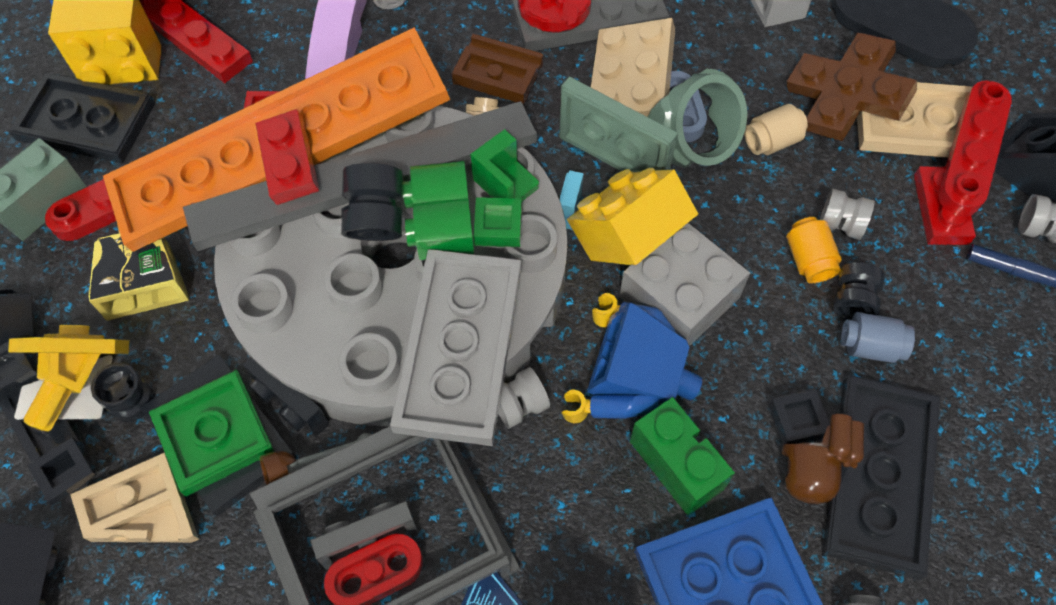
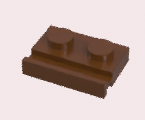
M472 34L469 46L465 47L452 71V82L459 86L516 103L521 101L524 105L537 78V72L543 66V54Z

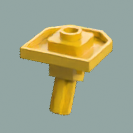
M59 325V334L9 339V352L38 353L37 379L43 381L24 416V423L41 431H50L70 394L81 392L100 354H129V340L104 339V335H89L90 326Z

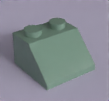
M38 138L0 168V223L20 240L24 241L45 223V214L53 203L87 186L65 157Z

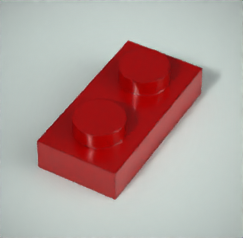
M294 109L256 122L255 125L269 196L275 204L279 205L320 191L304 118L299 111Z
M919 166L914 174V180L927 244L970 245L976 237L971 215H954L947 211L939 201V190L946 167Z

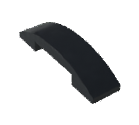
M8 341L0 346V406L32 462L27 466L45 499L53 505L97 475L91 458L70 419H57L53 428L48 432L30 427L24 423V419H15L14 416L21 388L39 379H37L38 368L28 353L9 352Z

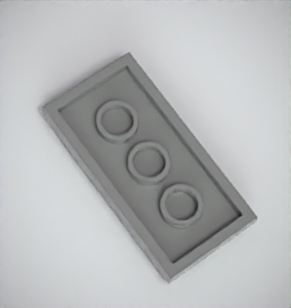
M428 249L390 423L392 433L493 446L521 275V260Z

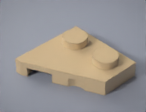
M165 453L70 494L83 538L90 542L192 543L199 540L186 500L178 488Z

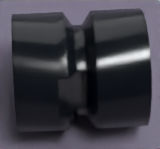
M360 163L344 167L342 172V196L349 201V205L341 209V235L350 239L364 241H388L402 237L403 211L396 206V202L403 198V171L394 166L377 163Z

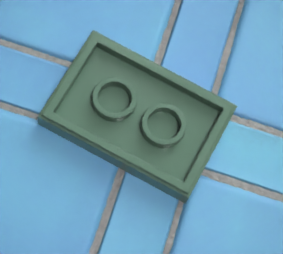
M568 77L561 86L559 133L561 139L620 171L630 169L631 172H640L648 168H654L655 171L670 170L678 136L677 132L576 79Z

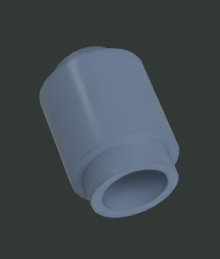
M856 312L852 320L847 319L843 324L841 332L842 346H847L849 356L895 363L898 359L908 360L915 342L913 326L904 324L902 319Z

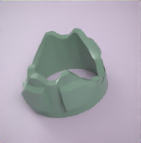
M707 68L699 74H693L689 79L675 86L667 96L662 98L651 109L648 118L678 133L672 164L687 168L693 163L710 166L723 162L738 148L746 129L747 106L741 89L732 78L721 71ZM700 88L712 100L708 115L717 127L719 138L716 141V149L714 151L696 154L685 140L683 116L691 96Z

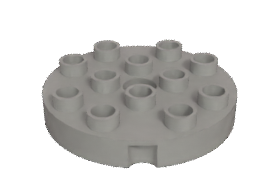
M437 106L316 165L466 119L473 115L452 108ZM524 147L517 149V161L539 181V189L522 201L520 247L474 246L473 254L521 260V275L503 380L505 383L511 382L516 377V374L521 372L530 363V343L543 327L554 326L565 288L567 232L562 206L555 188L544 169ZM468 164L465 165L473 237L476 197H492L473 180L472 165ZM404 196L400 201L396 202V206L403 211L402 237L399 239L364 241L342 236L341 209L349 205L347 203L216 245L214 269L219 302L228 324L249 358L252 357L266 372L286 386L308 396L309 399L320 407L324 416L359 425L390 426L426 259L419 260L416 249L414 259L410 263L399 268L386 269L377 267L372 257L379 249L388 244L396 242L407 243L405 219L413 218V208H405Z

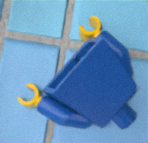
M610 293L602 294L598 298L599 307L606 310L592 309L594 323L600 327H607L587 392L593 394L591 399H585L584 395L578 390L566 392L564 395L566 402L581 403V406L576 411H562L564 419L573 424L580 423L585 420L588 413H591L593 418L625 419L647 415L673 397L675 399L676 395L692 401L701 389L702 377L684 368L689 351L687 340L677 334L660 309L628 302L617 305V299L614 295Z

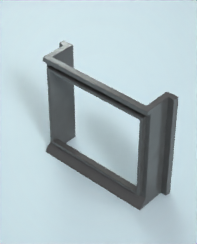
M389 426L250 493L257 507V510L253 512L290 605L314 604L277 512L429 438L392 433ZM433 438L488 551L385 605H435L498 571L503 579L520 570L456 441Z

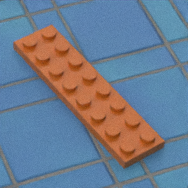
M415 27L104 175L103 178L123 245L134 252L188 226L183 210L184 206L266 181L256 122L297 109L304 118L313 163L316 165L449 101L448 92Z

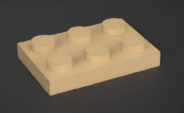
M667 18L599 29L591 88L648 117L651 109L670 92L675 39L673 19Z
M917 82V91L900 121L860 111L857 116L859 150L949 158L964 101L972 87Z

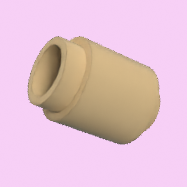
M792 104L778 107L753 118L751 124L746 125L744 133L746 143L755 155L775 153L805 138L808 127L807 118L801 109L796 108Z

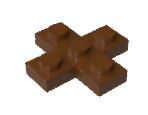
M857 33L841 61L807 53L803 54L786 82L788 92L817 99L806 117L808 122L806 131L843 141L860 111L900 121L917 91V80L884 72L896 52L894 40Z

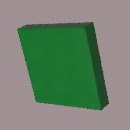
M238 370L149 411L178 488L185 497L260 460L261 455L275 452Z

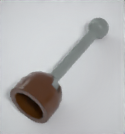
M361 434L357 441L300 459H296L292 454L285 451H275L261 455L259 459L265 483L268 485L371 434Z

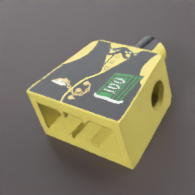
M118 228L119 234L99 238L94 243L89 301L107 321L189 301V296L175 257L165 237L132 252L123 245Z

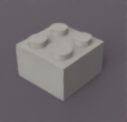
M687 223L637 265L629 266L623 272L619 297L628 303L660 309L677 334L687 340L690 346L740 298L750 272Z

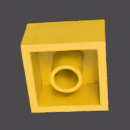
M53 0L48 34L77 79L83 82L88 81L100 84L136 83L159 79L161 44L139 0Z
M648 168L640 172H631L630 169H626L608 180L610 186L600 194L594 193L580 201L577 205L578 211L566 220L591 261L637 265L696 217L698 212L674 169L655 171L654 168Z

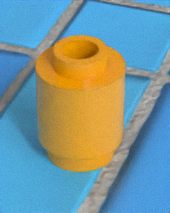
M808 217L792 225V230L787 234L786 238L799 274L805 276L808 283H820L837 276L841 271L839 263L842 259L828 222L817 220L815 217Z

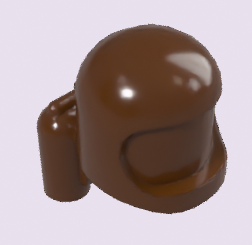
M833 414L831 415L830 426L826 429L822 443L782 445V454L788 457L787 477L785 478V486L788 493L795 499L808 504H822L832 500L840 490L842 463L844 467L856 468L858 463L864 458V423L852 421V417L849 415Z

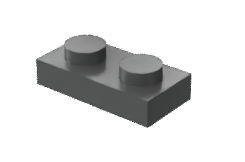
M393 501L380 504L371 509L368 513L369 516L354 523L340 521L323 529L322 536L310 540L318 562L327 570L337 560L392 534L408 536L418 532L406 501L398 505Z

